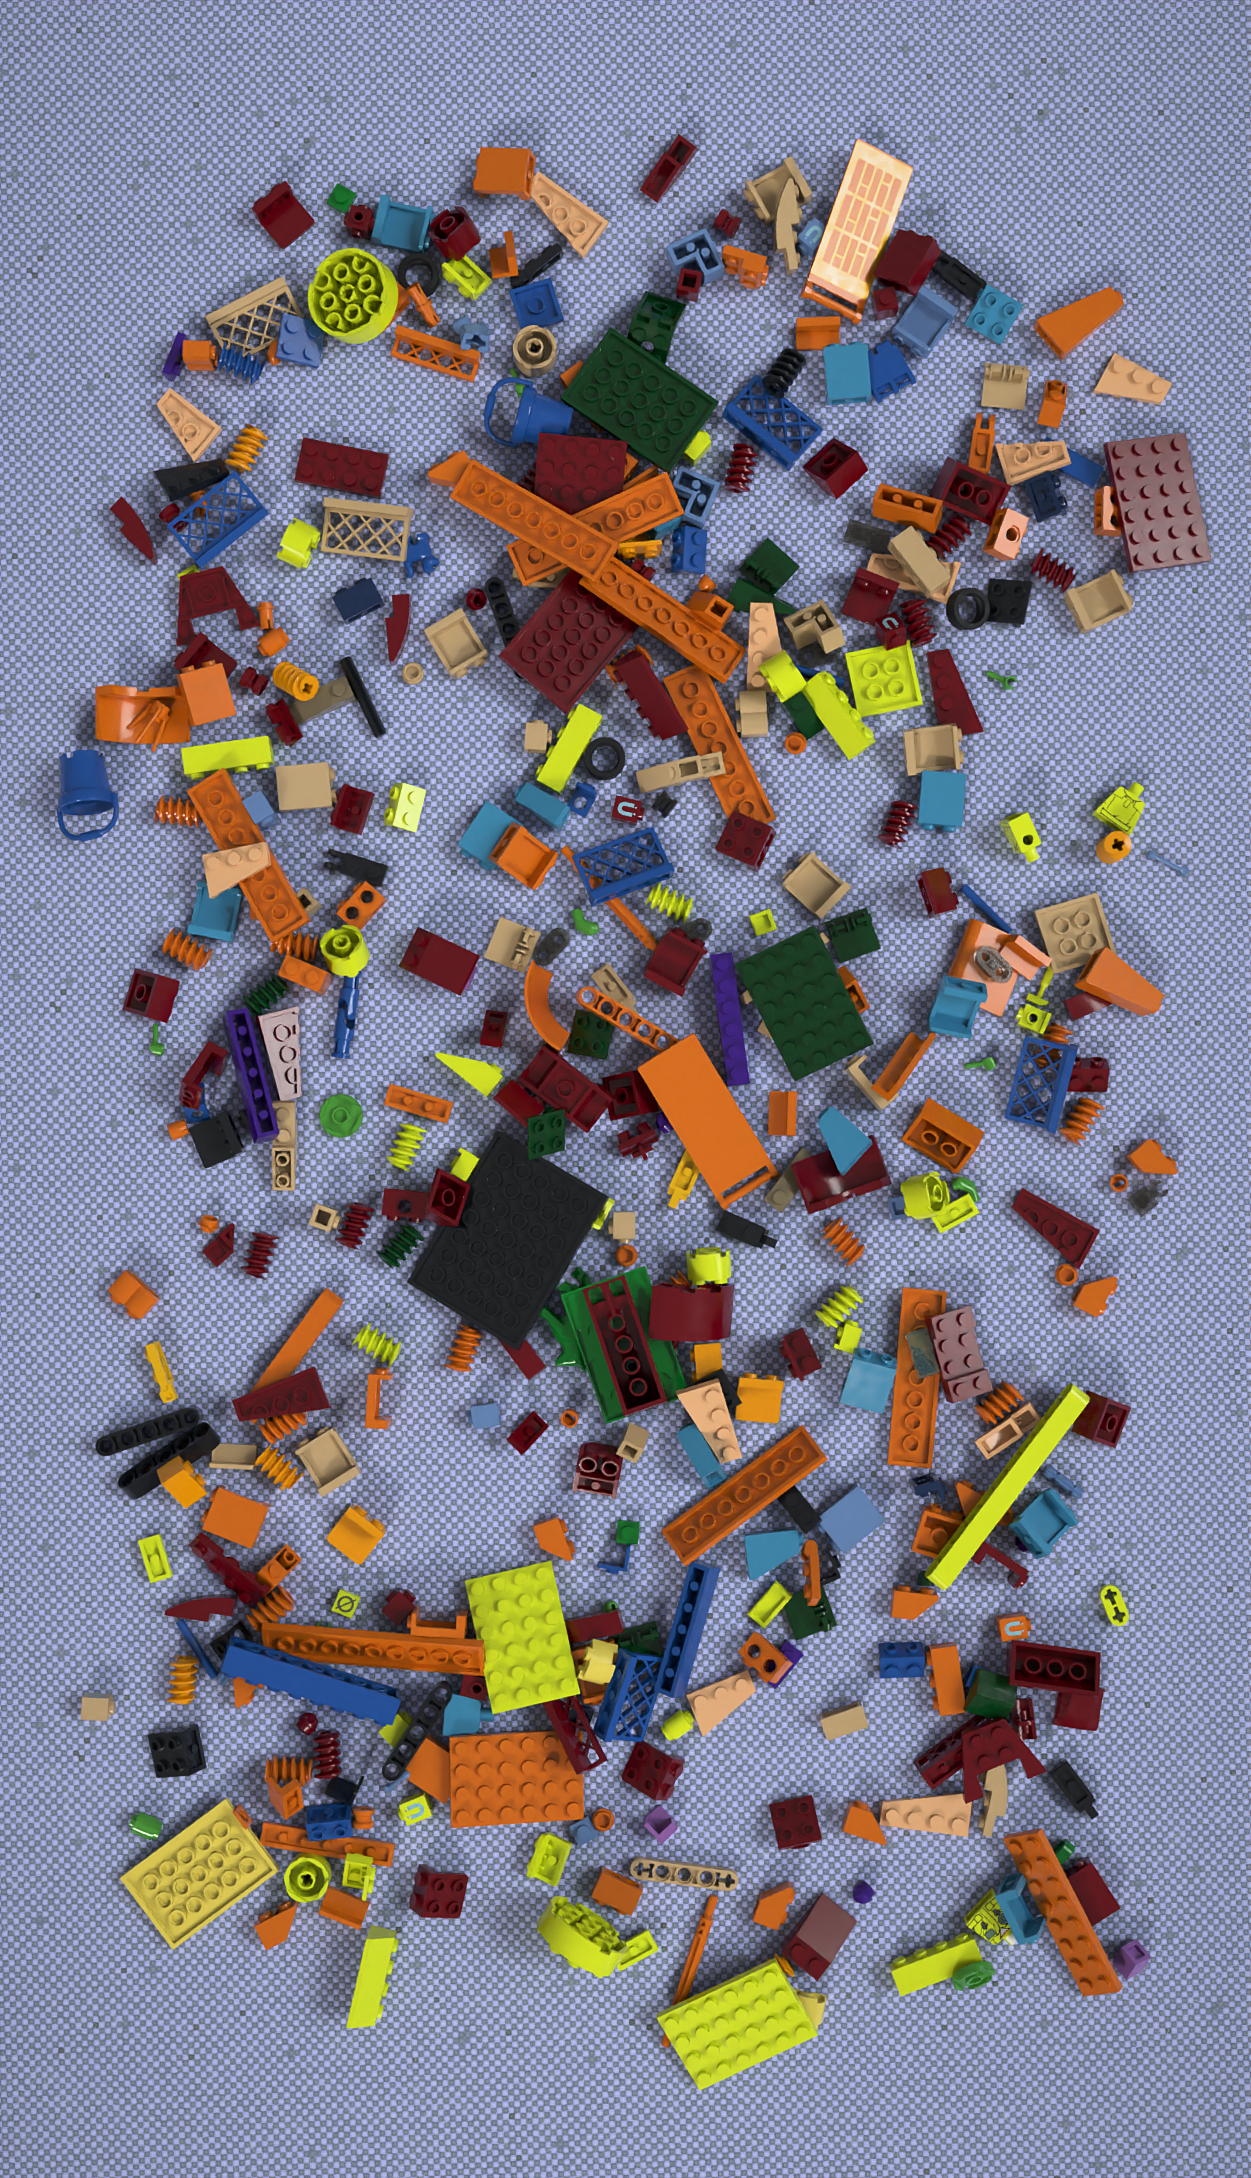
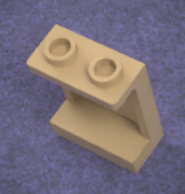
M792 156L784 159L782 166L751 182L750 179L745 181L744 196L749 203H753L755 207L754 213L759 221H763L765 227L774 222L777 204L788 179L793 178L794 185L797 184L799 198H796L797 207H802L811 202L813 193Z
M1115 569L1078 588L1073 587L1063 595L1082 635L1132 610L1133 599L1128 592H1125L1122 586L1124 585L1122 576L1116 573Z
M462 608L424 630L426 637L452 679L464 677L469 673L468 670L474 666L478 668L487 662V658H489L488 651L481 643Z
M955 723L902 729L905 766L908 776L917 775L922 770L961 769L960 764L964 763L963 750H959L958 742H962L961 728L957 729Z
M328 762L275 767L279 811L281 813L326 807L334 809V803H337L336 789L333 790L332 781L336 780L335 769L331 768Z
M812 851L810 855L806 852L797 861L800 865L795 870L791 868L782 877L785 880L782 886L820 921L851 889V886L846 881L843 882Z
M857 1054L846 1063L848 1067L844 1071L878 1111L882 1110L896 1099L899 1094L896 1093L890 1101H887L871 1088L873 1084L858 1067L867 1057L865 1054L861 1057Z
M327 1426L316 1432L318 1437L310 1441L309 1438H306L298 1443V1449L294 1451L296 1456L299 1455L317 1484L321 1497L362 1472L336 1428L332 1427L329 1429Z

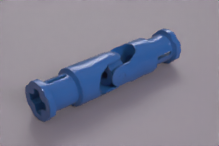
M361 971L355 977L344 976L343 987L340 988L333 1036L335 1045L331 1057L350 1059L349 1049L350 1042L353 1041L360 993L358 984L359 976L362 975Z

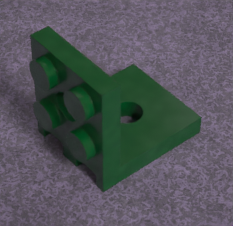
M645 291L633 313L627 338L666 365L674 333L685 312L686 304ZM643 342H651L654 348L651 350L646 349L643 346Z

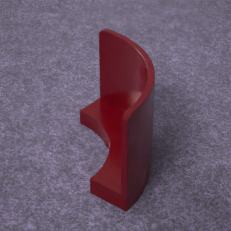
M874 1135L867 1136L872 1140L873 1144L844 1176L840 1174L830 1150L791 1164L808 1214L827 1209L853 1198V1193L858 1197L892 1184Z
M658 1282L652 1285L649 1338L667 1341L698 1342L730 1337L735 1284H715L711 1282L697 1285V1288L688 1289L689 1285Z

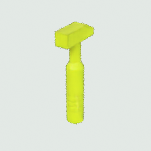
M1050 965L1042 978L1037 996L1029 993L1026 998L1027 1001L1038 1006H1047L1049 1001L1042 999V996L1053 978Z

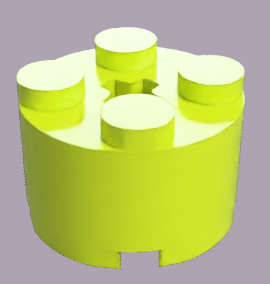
M293 517V524L289 523L280 543L283 549L281 552H277L276 558L299 569L303 567L307 569L312 559L311 550L318 547L321 533L318 532V528Z
M784 649L758 666L781 703L808 686Z
M341 925L340 929L334 930L332 928L328 930L321 938V952L332 973L350 978L355 977L368 963L370 953L363 935L357 927Z
M938 1172L910 1176L901 1183L900 1188L905 1202L904 1211L908 1217L912 1216L916 1220L946 1214L947 1211L944 1210L945 1206H948L950 1202L949 1190L945 1180L941 1181L938 1176L941 1175Z
M721 1247L697 1248L696 1253L691 1254L690 1250L686 1251L687 1277L689 1280H692V1285H704L705 1281L724 1284L732 1276L729 1248H726V1252L721 1251Z
M301 1852L291 1860L284 1875L286 1891L291 1898L301 1903L316 1901L324 1895L332 1876V1866L326 1857ZM309 1874L311 1877L306 1879L305 1875Z

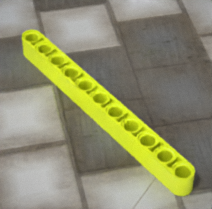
M1073 1383L1068 1384L928 1567L925 1573L927 1579L941 1590H946L953 1583L1090 1400L1087 1394Z

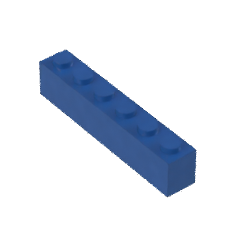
M692 1561L690 1563L654 1691L671 1698L685 1696L720 1573V1567L704 1561Z

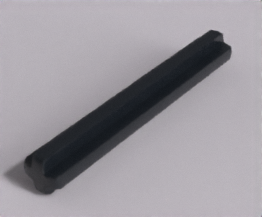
M348 656L341 659L340 665L376 738L384 736L386 729L352 658Z

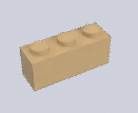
M910 526L890 540L887 547L926 599L948 585L951 579L949 569L946 565L939 562L936 552L931 547L928 548L922 534L918 530H914Z

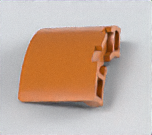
M113 684L95 687L96 739L135 744L134 741L150 720V717H148L149 713L132 729H128L127 726L150 703L153 705L155 700L170 709L168 713L170 719L165 725L158 744L189 742L190 723L180 688L173 686L149 688V691H137V687ZM154 721L138 744H153L162 721L159 723Z
M532 960L524 984L526 1010L541 1038L561 1053L571 1033L558 1024L549 1007L548 990L553 974L541 968Z

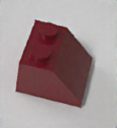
M835 438L802 467L826 494L836 500L845 494L868 471L858 451Z
M944 867L921 872L916 877L929 919L957 909L956 905L959 904L958 897L955 892L952 893L949 885L952 884L951 876L948 871L945 872Z
M135 968L122 1010L168 1023L169 1017L172 1014L175 997L178 994L180 981Z
M638 1070L602 1078L603 1087L616 1096L608 1106L610 1121L659 1111L655 1097Z
M512 1079L493 1099L527 1128V1118L542 1114L545 1110L542 1105L545 1102L536 1094L533 1097L526 1092L528 1088L518 1080L515 1082Z
M437 1168L424 1206V1218L439 1226H458L471 1185Z
M1087 1390L1086 1394L1090 1397V1400L1074 1421L1071 1432L1116 1448L1131 1407Z

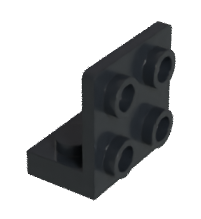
M229 1111L217 1114V1117L189 1128L204 1168L212 1167L246 1152Z
M191 1724L177 1731L151 1733L148 1735L157 1778L190 1776L207 1768L198 1724Z

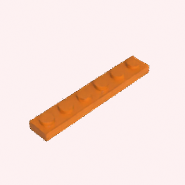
M269 1821L263 1822L260 1838L263 1846L313 1853L346 1860L347 1853H358L363 1856L373 1857L374 1865L386 1867L392 1866L395 1843L358 1836L310 1842L306 1828Z

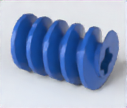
M225 342L217 362L218 370L225 365L227 374L234 369V377L242 373V381L250 377V384L253 385L259 379L266 360L259 364V357L256 356L251 361V353L248 352L243 357V349L240 348L234 353V345H231L227 350Z

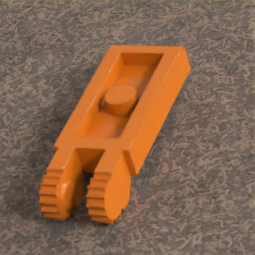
M977 412L972 430L968 466L989 475L995 436V415L990 414L988 429H981L982 413Z
M808 1539L801 1549V1559L805 1562L803 1563L802 1574L806 1577L803 1594L804 1598H807V1606H815L821 1598L818 1545L816 1541Z

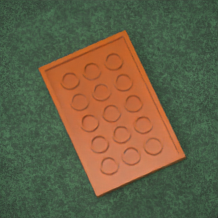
M555 1729L449 1736L451 1828L584 1819L583 1774L576 1775ZM579 1730L578 1737L583 1742L582 1731Z

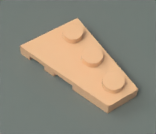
M1114 353L1093 393H1104L1112 395V397L1132 398L1135 401L1161 405L1172 383Z
M171 388L166 391L156 404L194 463L200 459L222 431L220 426Z
M1065 441L1037 442L1032 444H995L1006 482L1009 485H1014L1044 472L1053 471L1072 464Z
M262 842L202 855L209 898L214 899L225 890L236 886L240 881L270 866L271 859L268 843Z
M745 1669L687 1693V1699L702 1736H705L756 1692L748 1669Z

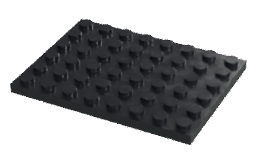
M496 1131L466 1182L471 1186L458 1226L439 1227L407 1283L519 1351L610 1197L543 1157L528 1160V1148L503 1133Z

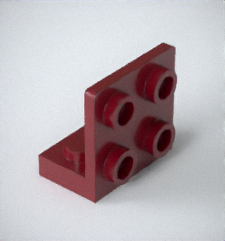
M859 567L841 614L875 627V619L887 615L900 583Z
M733 811L715 850L747 864L751 870L758 872L773 842L776 831L772 826Z
M802 1327L779 1338L781 1344L777 1345L784 1359L788 1357L791 1364L787 1365L794 1379L798 1378L802 1382L805 1380L804 1376L822 1368Z

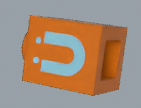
M1022 1612L996 1616L998 1634L1002 1642L1029 1638L1028 1631H1031L1030 1620Z

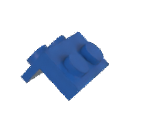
M690 526L675 529L672 535L671 572L678 573L683 571L698 575L705 574L707 530Z
M888 1642L878 1644L880 1679L924 1677L925 1654L922 1642Z

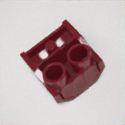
M595 1442L581 1444L572 1491L577 1492L579 1490L612 1496V1499H616L623 1457L616 1454L617 1447Z
M1099 1687V1697L1058 1692L1052 1724L1097 1731L1105 1688Z

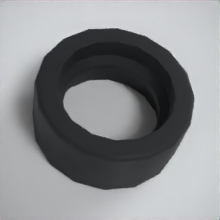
M410 254L399 264L397 271L399 284L406 290L410 286L406 281L407 270L413 265H425L431 271V280L428 285L421 288L426 297H429L436 291L439 285L438 267L434 260L426 254Z
M962 588L954 591L946 603L948 621L959 630H974L981 627L987 621L990 613L988 598L977 588ZM965 596L972 597L977 607L975 618L971 622H965L959 613L960 601Z
M610 737L594 739L585 750L584 763L586 769L591 776L598 780L614 779L622 772L625 766V752L621 744ZM602 746L613 748L618 756L616 766L607 772L596 769L592 762L594 751Z

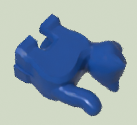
M417 534L418 542L416 544H412L413 538L409 536L406 562H403L408 578H412L414 575L413 563L422 561V569L428 575L434 572L437 566L440 565L439 559L432 555L429 545V534Z

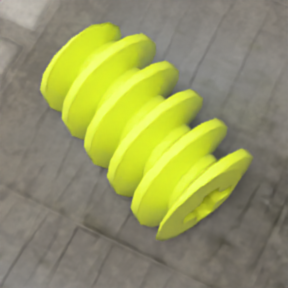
M658 882L653 886L644 906L651 902V909L659 905V913L667 909V917L675 913V921L683 917L682 924H684L693 907V898L690 897L687 901H684L685 894L683 893L677 898V890H673L669 894V886L661 890V882Z
M401 1123L400 1126L404 1129V1132L397 1131L396 1134L401 1139L393 1140L397 1148H390L389 1150L394 1156H386V1159L391 1164L410 1172L406 1165H413L414 1162L409 1157H417L418 1154L413 1149H420L421 1146L416 1141H423L424 1137L420 1132L427 1133V1131L410 1123Z
M848 1283V1288L843 1285L840 1286L842 1294L836 1291L833 1293L835 1300L827 1298L829 1306L821 1304L823 1312L814 1311L829 1329L830 1326L839 1327L836 1320L845 1321L843 1313L848 1316L851 1315L849 1307L857 1309L855 1301L864 1302Z
M368 1323L360 1330L352 1345L359 1342V1350L366 1346L367 1355L374 1351L373 1358L377 1359L379 1356H382V1364L389 1360L388 1368H390L401 1351V1342L399 1341L393 1345V1337L386 1341V1333L383 1332L378 1336L379 1328L376 1327L373 1331H370L371 1323Z

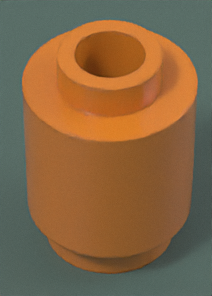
M281 627L273 628L258 639L260 644L257 645V648L264 657L268 655L271 658L284 649L287 643L290 642V639Z

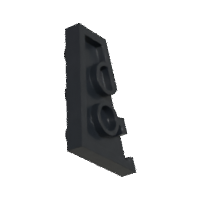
M222 459L153 471L156 480L170 502L219 483L230 475Z

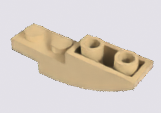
M793 178L788 179L780 195L773 228L774 253H783L787 275L796 273L798 266L801 265L800 255L796 253L794 245L797 244L796 231H792V229L797 228L802 220L801 207H797L796 198H799L797 184L794 185Z
M721 751L702 756L687 757L636 772L640 794L726 774Z
M274 1100L272 1105L280 1134L276 1140H273L272 1190L295 1191L297 1166L296 1101Z
M1004 1764L983 1772L978 1777L983 1789L988 1790V1792H984L982 1805L985 1807L983 1814L979 1815L977 1826L980 1828L982 1835L992 1837L996 1815L1005 1817L1008 1788Z

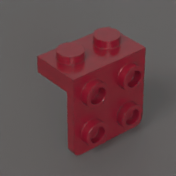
M286 181L276 184L267 196L259 198L252 207L257 221L281 249H286L315 224L311 215L295 198L290 185Z
M200 631L198 635L195 634L189 640V647L185 652H180L177 655L173 665L178 672L182 673L181 668L194 665V669L203 667V662L215 660V663L223 664L225 675L228 679L237 667V662Z
M644 1740L636 1742L621 1778L624 1782L653 1800L667 1801L674 1792V1784L677 1778L683 1772L685 1759L677 1755H667Z
M419 1864L414 1877L415 1884L413 1893L410 1896L409 1908L423 1918H459L469 1877L465 1873L436 1872L427 1864Z

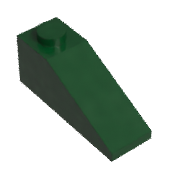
M738 577L726 600L734 606L733 611L740 613V611L750 613V602L773 603L774 613L794 614L797 608L741 577Z

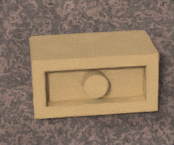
M220 1443L212 1450V1461L209 1463V1468L253 1470L257 1467L254 1463L257 1459L258 1445Z
M861 1701L819 1714L828 1741L869 1726Z

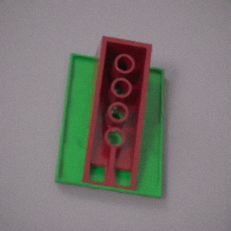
M645 1266L561 1294L606 1424L679 1400L676 1391L687 1387L672 1342L650 1339L648 1336L652 1284ZM631 1363H636L637 1369L635 1371L629 1369Z

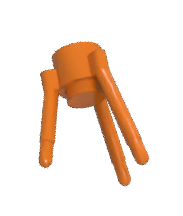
M155 700L153 705L150 703L127 726L128 729H132L149 713L148 717H150V720L134 743L138 744L154 721L157 723L162 721L151 749L152 752H155L165 725L170 719L168 716L170 709Z

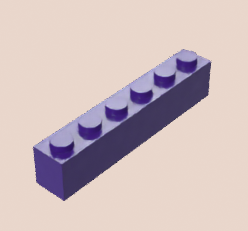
M732 952L710 955L709 959L727 1087L750 1084L733 955Z
M248 1007L226 1011L222 1020L253 1143L258 1144L276 1140L280 1132Z

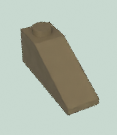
M343 676L319 687L318 692L312 699L307 701L297 700L288 705V708L297 726L357 700L346 676Z
M802 1147L762 1200L782 1213L799 1191L791 1164L814 1155Z

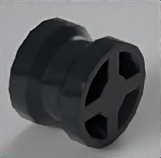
M663 791L651 808L654 811L658 810L665 819L675 808L678 801L668 797V793Z

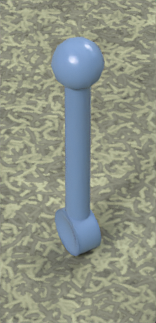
M1153 850L1147 852L1148 858H1154L1178 870L1180 875L1186 876L1189 873L1187 867L1181 868L1156 855Z
M404 1770L397 1780L391 1784L386 1783L384 1790L391 1793L394 1786L403 1779L410 1777V1772Z

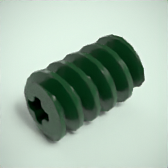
M271 973V982L264 978V987L257 983V992L249 989L250 997L242 995L245 1006L248 1007V1010L255 1018L257 1017L256 1012L261 1015L264 1014L263 1007L268 1010L271 1009L270 1001L278 1004L277 996L284 999V991L289 994L292 993L280 976Z
M408 1223V1226L400 1225L402 1233L394 1231L396 1239L388 1238L390 1246L382 1244L384 1252L376 1251L381 1260L392 1269V1266H401L398 1259L407 1260L404 1252L408 1254L413 1253L410 1246L418 1248L419 1245L416 1239L420 1241L425 1240L424 1236L410 1223Z

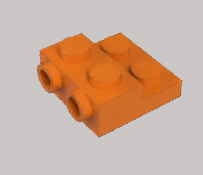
M725 244L722 252V262L725 266L724 271L732 275L740 274L739 283L748 289L765 287L770 267L766 265L767 257Z
M930 1503L929 1506L923 1505L911 1545V1551L936 1558L966 1517H963V1513L958 1510L943 1511L942 1507L935 1503Z

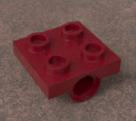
M812 1795L769 1804L779 1851L790 1848L801 1849L808 1847L812 1843L822 1841Z

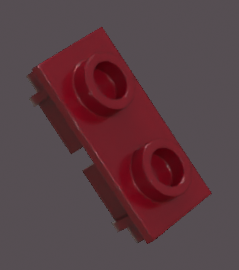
M283 698L276 704L271 703L265 707V713L272 724L279 725L275 730L281 739V743L292 747L303 737Z

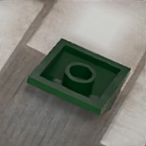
M978 1668L963 1710L991 1719L1001 1716L1006 1719L1016 1704L1018 1686L1009 1685L1008 1678L1005 1675Z

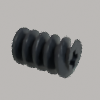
M783 349L780 356L772 364L771 369L768 370L766 376L762 379V385L767 393L776 399L784 398V393L788 392L789 386H792L793 380L798 377V373L806 365V358L794 349Z

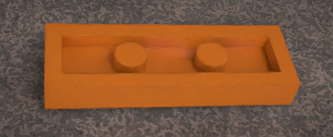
M393 1084L389 1085L384 1105L447 1124L454 1102Z

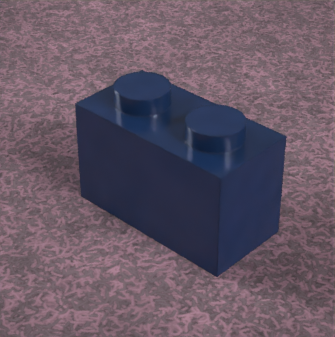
M371 577L359 579L354 583L355 586L349 589L342 588L332 597L346 625L385 606Z

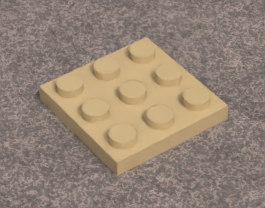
M1098 892L1033 912L1046 955L1052 959L1049 965L1053 975L1086 965L1094 951L1103 947H1107L1117 955Z

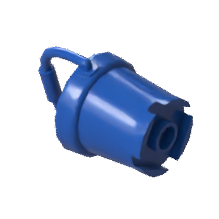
M507 377L498 381L487 396L483 412L484 427L493 441L516 449L518 444H523L524 442L538 444L539 432L567 435L574 408L569 407L568 404L536 393L532 381L517 377ZM518 383L525 386L523 387L511 440L506 441L497 437L492 432L489 420L492 417L497 390L504 384Z
M96 750L73 751V757L67 758V753L62 754L59 757L61 795L58 797L57 807L60 830L67 838L73 841L80 840L85 842L101 838L115 826L119 817L118 796L116 792L110 790L104 755L101 752L98 756V751ZM113 809L111 822L103 829L73 835L65 828L63 814L84 816L99 814Z

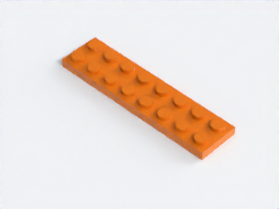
M474 459L470 461L449 496L457 503L596 584L620 546L616 541Z
M665 472L571 516L617 543H622L685 513L668 472ZM521 539L506 545L523 587L567 568L564 564Z
M614 556L597 584L584 576L579 582L580 585L723 684L728 680L747 651L746 648Z
M693 664L663 678L662 681L674 706L689 728L686 732L697 755L702 756L720 751L722 753L726 774L708 779L727 819L729 820L733 811H737L765 824L776 820L777 818L709 674Z
M225 768L220 769L187 790L220 851L267 842L258 825L254 823L242 803L243 799ZM268 845L271 865L253 876L240 881L238 884L271 943H276L310 922L311 919Z
M902 1287L896 1351L897 1371L893 1385L887 1464L932 1468L940 1375L925 1316L945 1313L947 1291ZM925 1332L936 1368L935 1373L925 1376H919L913 1357L914 1351L911 1350L908 1336ZM918 1347V1348L915 1349V1350H917V1349H922V1350L925 1352L926 1357H928V1353H927L926 1349H924V1348H922V1347Z
M801 1425L662 1529L661 1532L686 1567L827 1461L828 1458L805 1427Z
M1039 1828L1007 1834L1003 1840L1020 1874L1024 1875L1027 1881L1026 1885L1042 1917H1046V1924L1082 1995L1090 1996L1119 1992L1123 1986L1043 1829Z

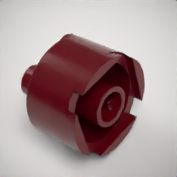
M455 206L456 210H443L432 220L430 224L432 229L431 232L428 231V234L445 258L460 261L464 258L465 253L480 243L481 237L479 236L478 228L463 207Z

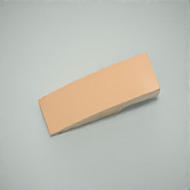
M1029 1400L992 1426L974 1442L988 1460L1023 1437L1024 1433L1035 1427L1042 1417Z

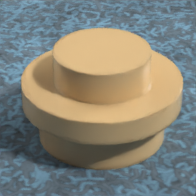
M415 662L406 664L402 670L404 681L411 685L420 683L424 677L421 665Z

